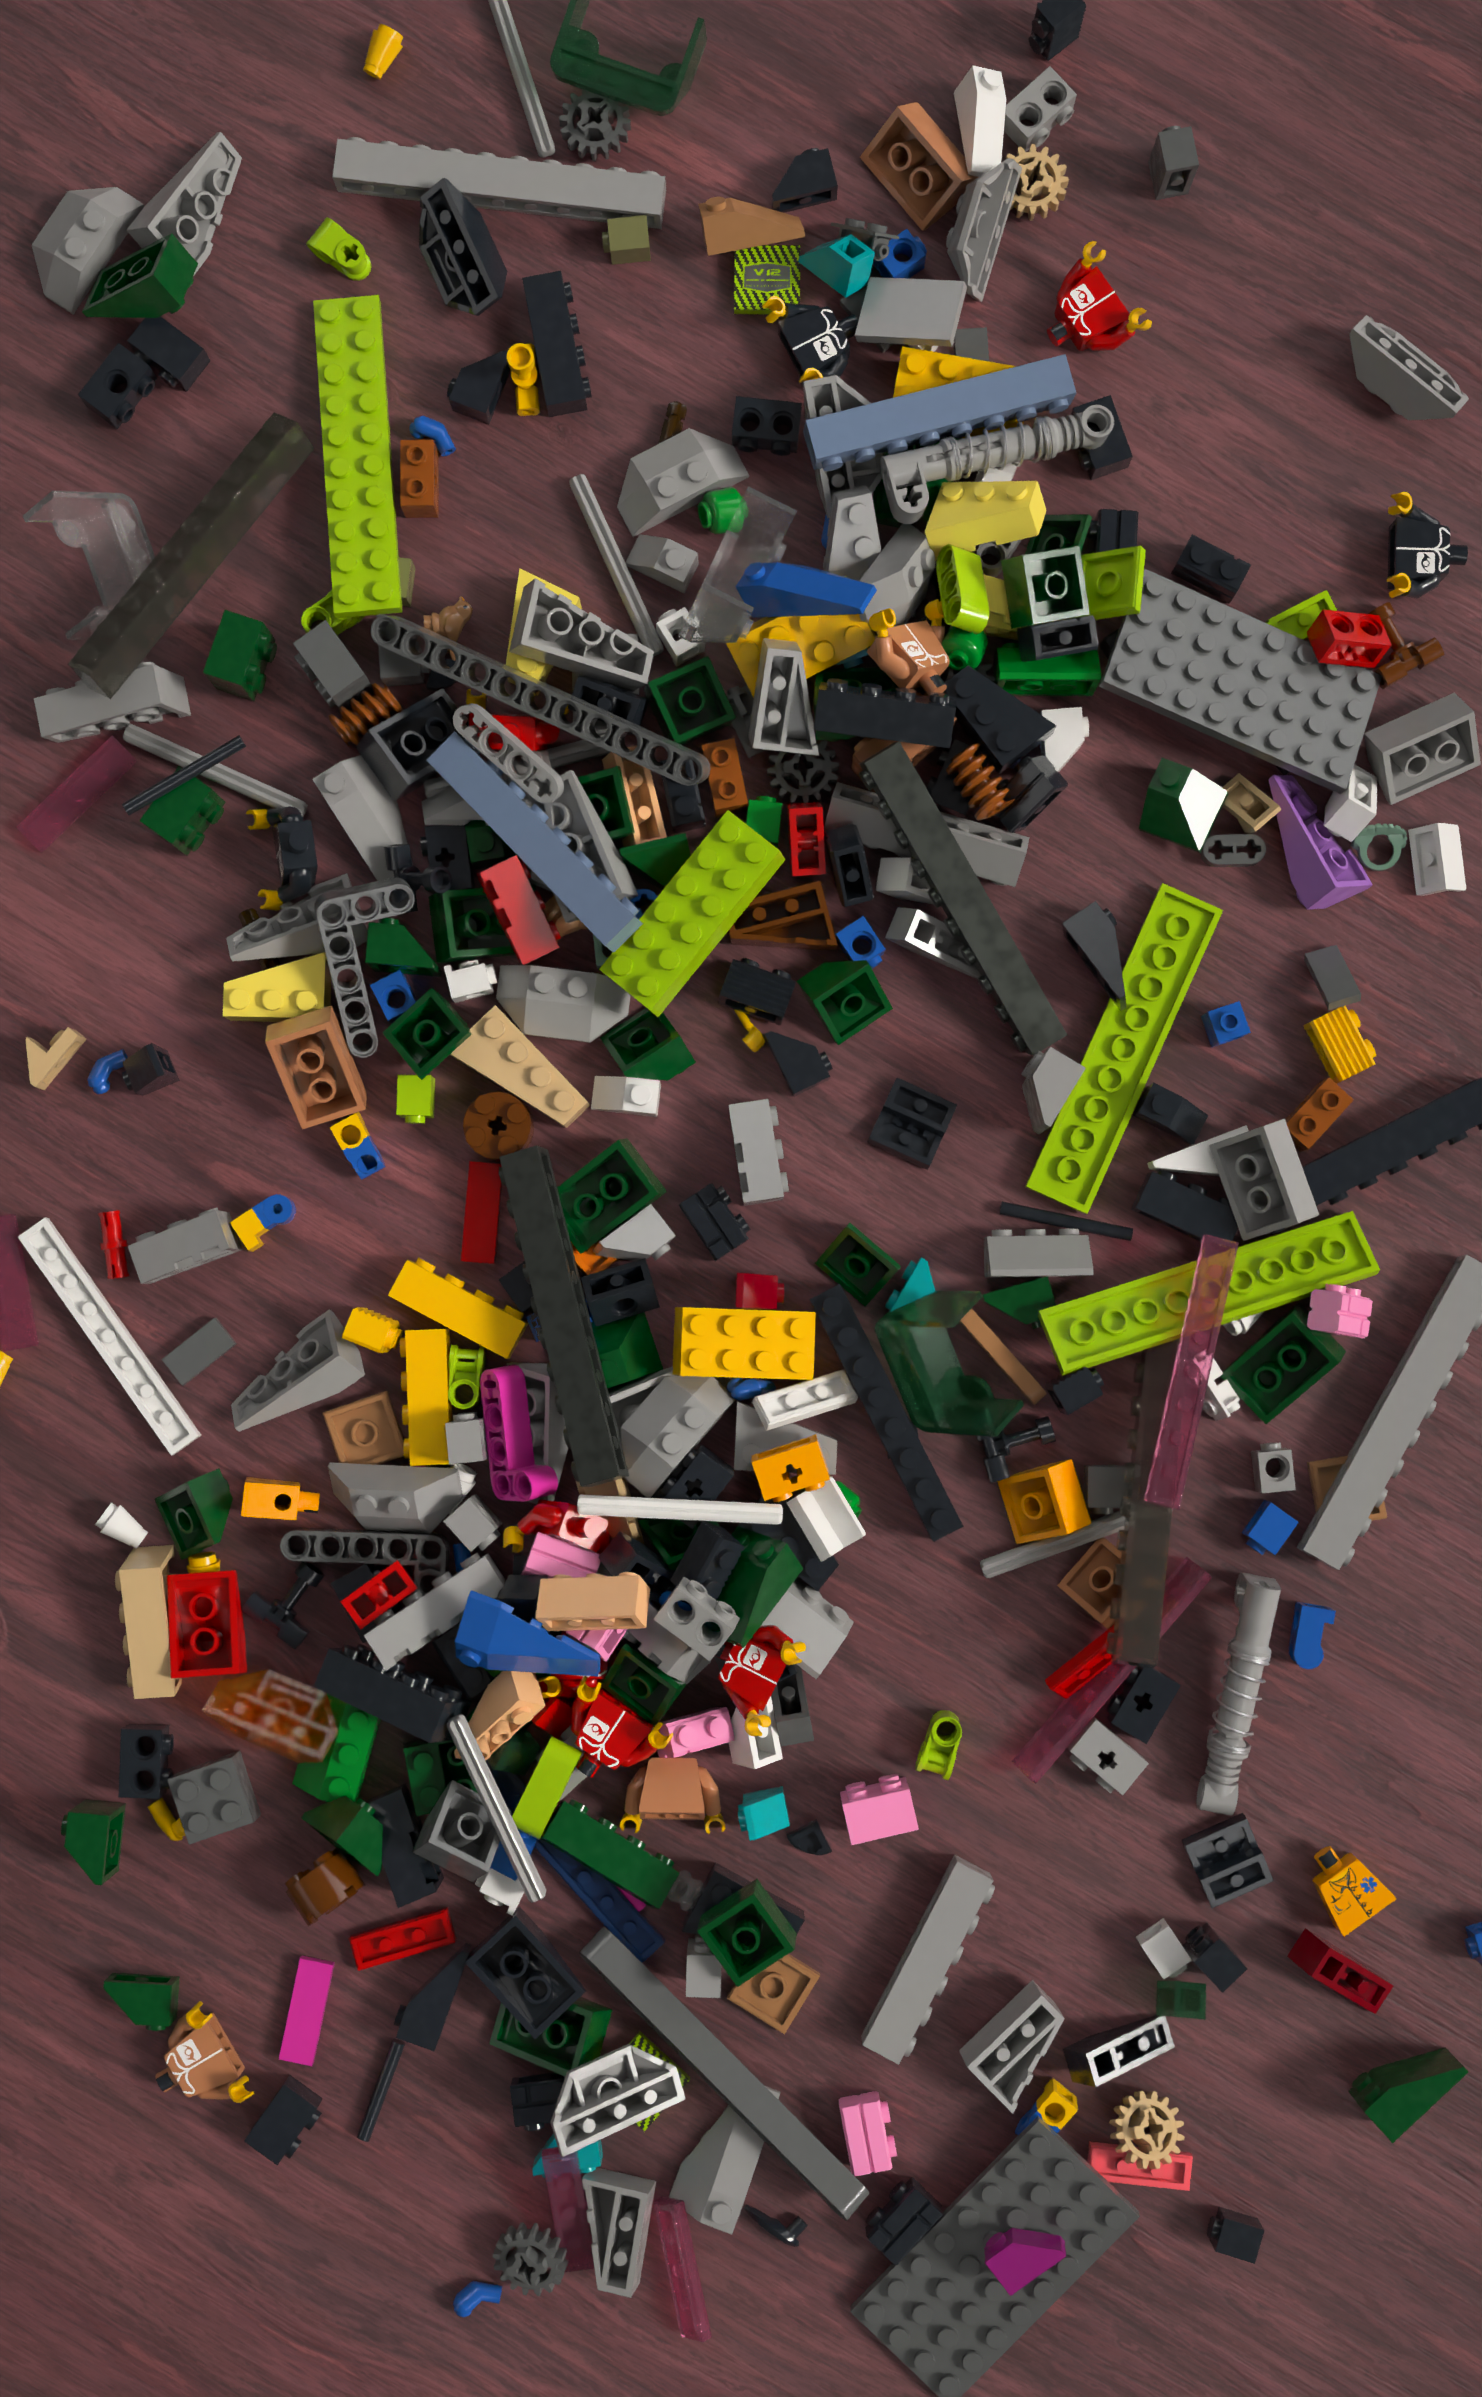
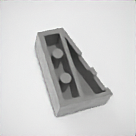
M866 485L833 492L827 532L826 555L823 561V571L841 576L847 575L848 578L858 581L881 553L872 493Z
M763 638L748 738L752 748L819 756L802 651L797 642Z
M768 1099L728 1105L744 1206L783 1200V1192H789L786 1172L780 1173L778 1159H784L781 1139H775L773 1126H779L776 1106H769Z
M213 1208L198 1214L199 1217L189 1221L184 1219L167 1225V1230L158 1234L155 1231H151L135 1237L137 1242L129 1245L128 1249L141 1284H151L243 1250L238 1235L230 1224L232 1221L230 1212Z
M737 1401L734 1470L754 1471L751 1463L752 1455L816 1434L829 1474L836 1475L837 1439L796 1423H790L766 1431L755 1407ZM792 1464L786 1466V1472L797 1473V1469H794Z
M1032 1980L971 2038L959 2052L967 2068L1013 2114L1018 2105L1017 2100L1025 2085H1029L1031 2082L1033 2070L1040 2057L1045 2056L1065 2018L1055 2002Z
M596 2167V2170L585 2173L582 2177V2184L586 2192L587 2219L591 2227L593 2241L591 2247L597 2289L631 2298L640 2284L656 2181Z

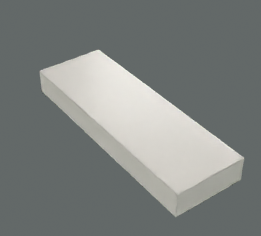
M843 1369L814 1378L813 1380H807L755 1396L752 1403L765 1430L768 1431L856 1403L858 1396Z

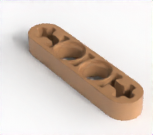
M959 1296L947 1307L1033 1405L1037 1404L1047 1395L1041 1385L962 1297Z

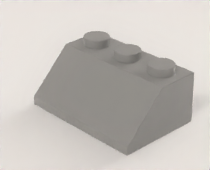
M1455 693L1364 733L1368 761L1390 805L1481 765L1474 711Z
M1049 1047L1044 1053L1038 1051L1030 1059L1021 1074L1026 1077L1022 1088L1032 1128L1037 1134L1051 1127L1086 1069L1052 1047Z
M1285 1119L1209 1145L1243 1241L1301 1223L1319 1215Z
M1046 1229L1025 1230V1236H1012V1230H992V1236L984 1237L985 1278L1093 1275L1088 1235H1079V1229H1059V1235L1046 1236Z
M796 1578L762 1625H776L793 1639V1643L803 1642L806 1645L805 1651L795 1652L796 1656L802 1660V1663L797 1665L817 1679L847 1637L854 1621L849 1618L843 1609L831 1605L822 1598L819 1591L805 1585Z

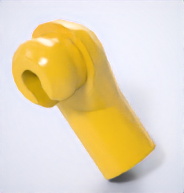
M163 1798L147 1806L157 1825L170 1840L179 1841L183 1839L185 1832L180 1818L177 1821L175 1820Z

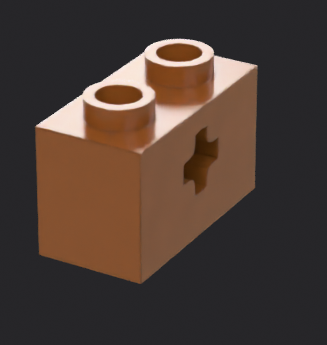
M400 440V506L405 518H439V454L434 440Z
M735 738L702 745V754L708 759L711 768L708 783L716 818L722 817L727 810L733 814L748 811V800Z
M1330 1077L1321 1080L1285 1119L1294 1146L1300 1152L1310 1149L1354 1101Z

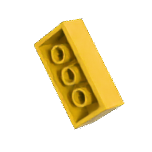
M902 346L893 398L1017 366ZM1017 419L1005 421L1003 426L1005 429L1017 427L1018 421ZM985 427L972 430L970 437L983 434ZM1000 427L987 431L988 433L999 431Z
M860 614L764 617L727 636L726 645L754 698L763 638L797 642L802 651L807 679L870 647L875 641L876 635L870 628L869 623L861 620Z
M675 1307L672 1375L813 1380L816 1312Z

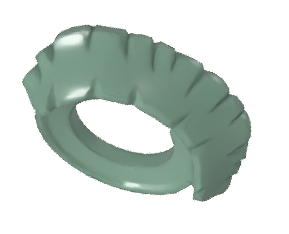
M1378 823L1368 825L1367 828L1365 827L1352 841L1350 846L1357 850L1358 859L1363 866L1373 871H1384L1396 864L1400 858L1401 849L1406 846L1408 838L1406 831L1401 829L1400 826L1387 825L1385 823L1381 825ZM1386 835L1392 844L1393 854L1386 863L1376 865L1369 860L1367 848L1374 836Z

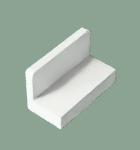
M1435 823L1408 830L1416 895L1425 896L1444 891L1460 892L1466 890L1458 825Z
M831 1476L830 1480L824 1481L825 1486L814 1491H804L786 1502L821 1562L866 1535L849 1503Z

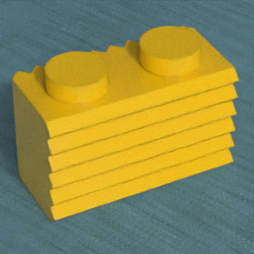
M1346 1005L1304 1025V1029L1307 1031L1313 1047L1316 1049L1325 1070L1328 1072V1076L1336 1084L1376 1064L1373 1060L1376 1057V1052L1372 1043L1368 1039L1363 1040L1358 1030L1361 1027L1360 1020L1353 1009L1348 1010Z
M357 1307L351 1312L342 1338L375 1352L385 1353L389 1352L391 1348L396 1349L403 1330L398 1329L400 1326L398 1320L387 1318L386 1315H380V1313H374V1310H368V1308Z

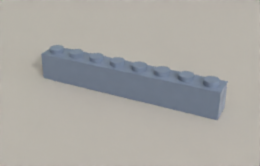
M1066 354L808 419L805 420L803 433L813 469L823 468L824 471H832L840 468L844 462L855 460L857 463H863L872 460L876 454L887 451L891 455L907 450V446L919 443L921 446H930L940 441L942 437L952 435L953 438H961L967 432L969 434L972 433L974 429L985 427L986 430L996 429L1004 425L1005 421L1017 419L1018 422L1027 421L1034 418L1037 413L1048 410L1051 414L1062 412L1071 405L1076 395V389Z
M454 731L427 761L602 944L612 952H615L643 924L635 916L639 912L638 908L627 897L620 900L613 893L617 887L603 873L597 877L590 869L594 863L580 849L575 854L567 846L571 839L558 826L552 830L545 823L549 817L535 803L530 807L523 800L527 794L513 780L507 784L501 777L504 772L492 761L488 760L486 762L479 755L480 751Z

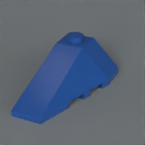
M756 562L750 564L735 586L753 618L863 614L877 591L875 585L809 566L779 562Z
M471 1590L455 1639L456 1658L463 1664L474 1668L479 1666L487 1670L598 1677L600 1672V1654L565 1635H557L555 1638L541 1627L543 1623L533 1618L527 1623L512 1615L511 1613L514 1608L508 1604Z

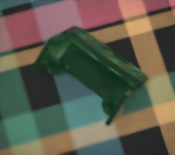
M570 0L550 58V65L554 76L563 83L657 116H666L672 113L689 92L707 42L705 20L700 17L697 18L682 64H668L661 70L659 75L599 55L600 48L595 35L580 29L590 0Z
M935 1291L886 1313L875 1324L876 1336L913 1424L924 1432L997 1437L1024 1406L1022 1400L994 1398L987 1381L977 1376L964 1375L946 1328H954L982 1298L980 1291Z

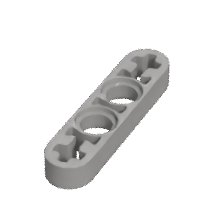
M470 703L459 707L455 711L453 724L458 733L540 803H548L562 795L564 783L560 775L483 707ZM473 713L475 715L473 722L476 725L468 727L466 725L468 719L465 714ZM488 725V728H486L483 732L479 728ZM492 732L502 737L503 747L499 752L492 750L489 746L488 738ZM517 755H522L528 760L529 768L525 774L517 772L514 767V759ZM538 769L540 772L535 775L538 779L529 781L528 779L532 777ZM550 780L549 788L551 791L544 794L542 791L544 785L540 781Z

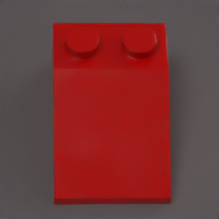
M236 1570L167 1575L171 1679L247 1673L246 1637Z

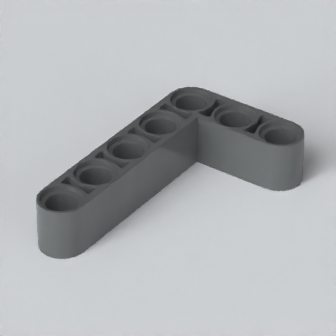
M389 878L327 892L320 895L314 904L345 1039L350 1052L360 1058H367L373 1055L378 1047V1038L351 926L408 912L413 907L414 894L409 884L401 878ZM401 888L406 891L403 901L394 903L389 900V895L393 890ZM362 896H368L373 899L372 906L367 910H359L355 907L356 901ZM328 904H336L340 907L339 913L333 918H327L322 915L323 908ZM342 936L348 940L347 945L341 950H334L330 947V942L335 937ZM344 969H351L355 972L354 978L349 982H342L337 979L338 974ZM352 1001H358L363 1004L362 1009L356 1014H350L345 1011L346 1006ZM359 1033L370 1035L369 1041L364 1045L353 1043V1039Z
M297 1528L286 1533L280 1543L282 1554L292 1561L392 1564L399 1560L401 1565H415L414 1583L418 1588L414 1590V1593L420 1590L423 1595L429 1592L423 1585L425 1575L432 1574L438 1578L449 1571V1542L444 1535L436 1532L425 1534L354 1529ZM294 1535L301 1536L304 1539L306 1547L303 1553H297L292 1549L291 1539ZM327 1537H334L338 1540L340 1548L337 1554H330L324 1548V1542ZM360 1538H368L372 1542L373 1552L371 1555H363L358 1550L357 1545ZM394 1539H401L406 1543L407 1553L405 1556H396L392 1552L391 1544ZM428 1540H434L439 1543L441 1547L439 1557L432 1558L426 1554L424 1547Z

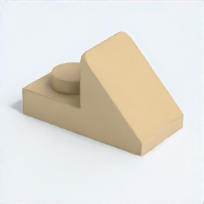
M1240 773L1222 787L1228 791L1222 807L1238 819L1245 834L1256 832L1281 811L1280 806Z
M67 1027L65 1031L60 1030L50 1041V1046L52 1047L47 1050L36 1040L26 1037L30 1083L36 1088L45 1090L86 1041V1038L78 1031Z

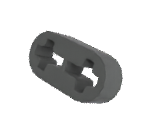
M1254 834L1214 835L1206 840L1200 855L1203 862L1210 867H1249L1256 865L1263 859L1266 853V845L1261 837ZM1250 842L1252 848H1257L1258 852L1250 859L1245 852L1236 853V849H1242ZM1214 843H1218L1219 849H1230V853H1223L1219 856V859H1215V855L1209 853L1208 849H1211Z

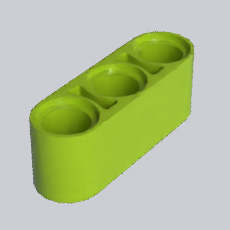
M947 544L939 552L936 561L945 623L973 634H979L984 630L989 619V605L980 556Z
M553 1736L551 1737L512 1815L517 1829L538 1840L541 1838L582 1755L581 1750Z

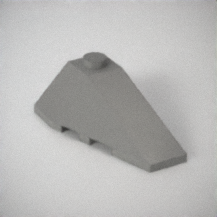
M569 770L560 775L564 783V790L558 799L544 803L545 814L549 817L546 824L552 830L558 826L571 839L567 846L575 854L580 849L594 863L590 869L597 877L603 873L617 887L613 893L620 900L624 897H627L629 900L637 897L638 894L627 867L573 770ZM551 781L544 784V794L551 791L549 788ZM554 894L565 922L570 923L579 920Z

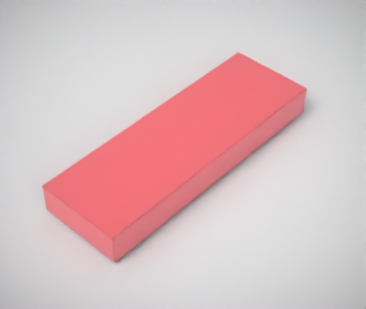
M1089 2141L1087 2162L1108 2182L1190 2190L1193 2156L1189 2152L1169 2153L1172 2163L1163 2165L1160 2162V2169H1150L1149 2165L1147 2169H1138L1136 2161L1129 2164L1125 2162L1126 2152L1117 2153L1115 2151L1118 2146L1117 2144Z

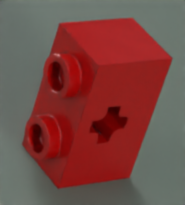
M821 802L787 804L790 870L792 876L826 874L823 807Z
M396 1560L340 1602L361 1630L418 1587L399 1560Z

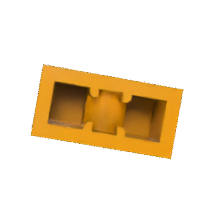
M816 1434L752 1455L751 1463L764 1501L773 1499V1502H780L792 1497V1492L803 1488L807 1492L814 1491L825 1486L824 1481L830 1480L829 1470ZM792 1464L794 1469H797V1476L791 1477L790 1473L786 1472V1466Z

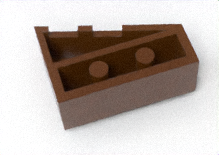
M821 881L755 897L728 930L731 944L827 951H836L837 942Z

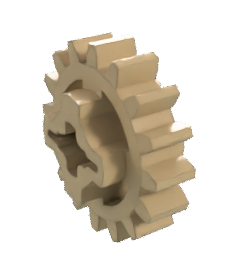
M1031 144L1029 152H1025L1020 146L1017 150V157L1010 153L1006 156V159H1014L1022 167L1016 188L1018 195L1014 194L1010 210L1013 208L1017 209L1016 218H1020L1025 212L1028 213L1029 220L1033 221L1035 213L1039 212L1040 216L1044 219L1047 217L1048 208L1056 212L1059 201H1064L1067 192L1065 188H1067L1069 178L1063 175H1065L1067 167L1065 164L1057 166L1059 155L1055 154L1051 158L1047 156L1048 147L1046 146L1042 149L1041 153L1036 152L1035 144ZM1037 175L1034 185H1031L1030 190H1027L1028 184Z
M1144 2091L1134 2092V2098L1132 2096L1123 2097L1125 2107L1115 2106L1114 2111L1119 2117L1109 2122L1112 2126L1117 2127V2132L1110 2135V2139H1118L1120 2142L1115 2151L1117 2153L1126 2152L1125 2162L1129 2164L1136 2161L1138 2169H1147L1148 2165L1150 2169H1160V2162L1163 2165L1172 2163L1169 2153L1179 2154L1180 2149L1175 2143L1185 2138L1177 2133V2128L1184 2125L1183 2121H1175L1174 2116L1179 2111L1178 2108L1168 2109L1169 2098L1160 2097L1157 2100L1158 2096L1155 2091L1147 2092L1146 2095ZM1155 2110L1160 2114L1162 2119L1156 2115ZM1149 2126L1150 2133L1145 2134L1144 2127ZM1131 2141L1138 2145L1139 2150L1133 2145Z

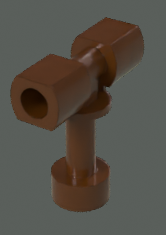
M1390 602L1368 613L1380 616L1394 651L1389 655L1391 661L1374 671L1382 676L1379 685L1382 689L1402 680L1408 675L1407 672L1415 667H1418L1420 670L1445 655L1441 644L1435 637L1418 647H1415L1413 642L1405 644L1391 619L1396 612Z

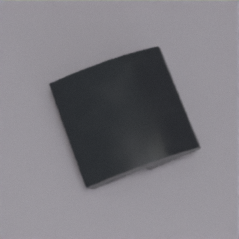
M896 1078L867 1143L928 1170L957 1104L900 1078Z
M1244 1813L1182 1839L1184 1848L1211 1908L1274 1881Z

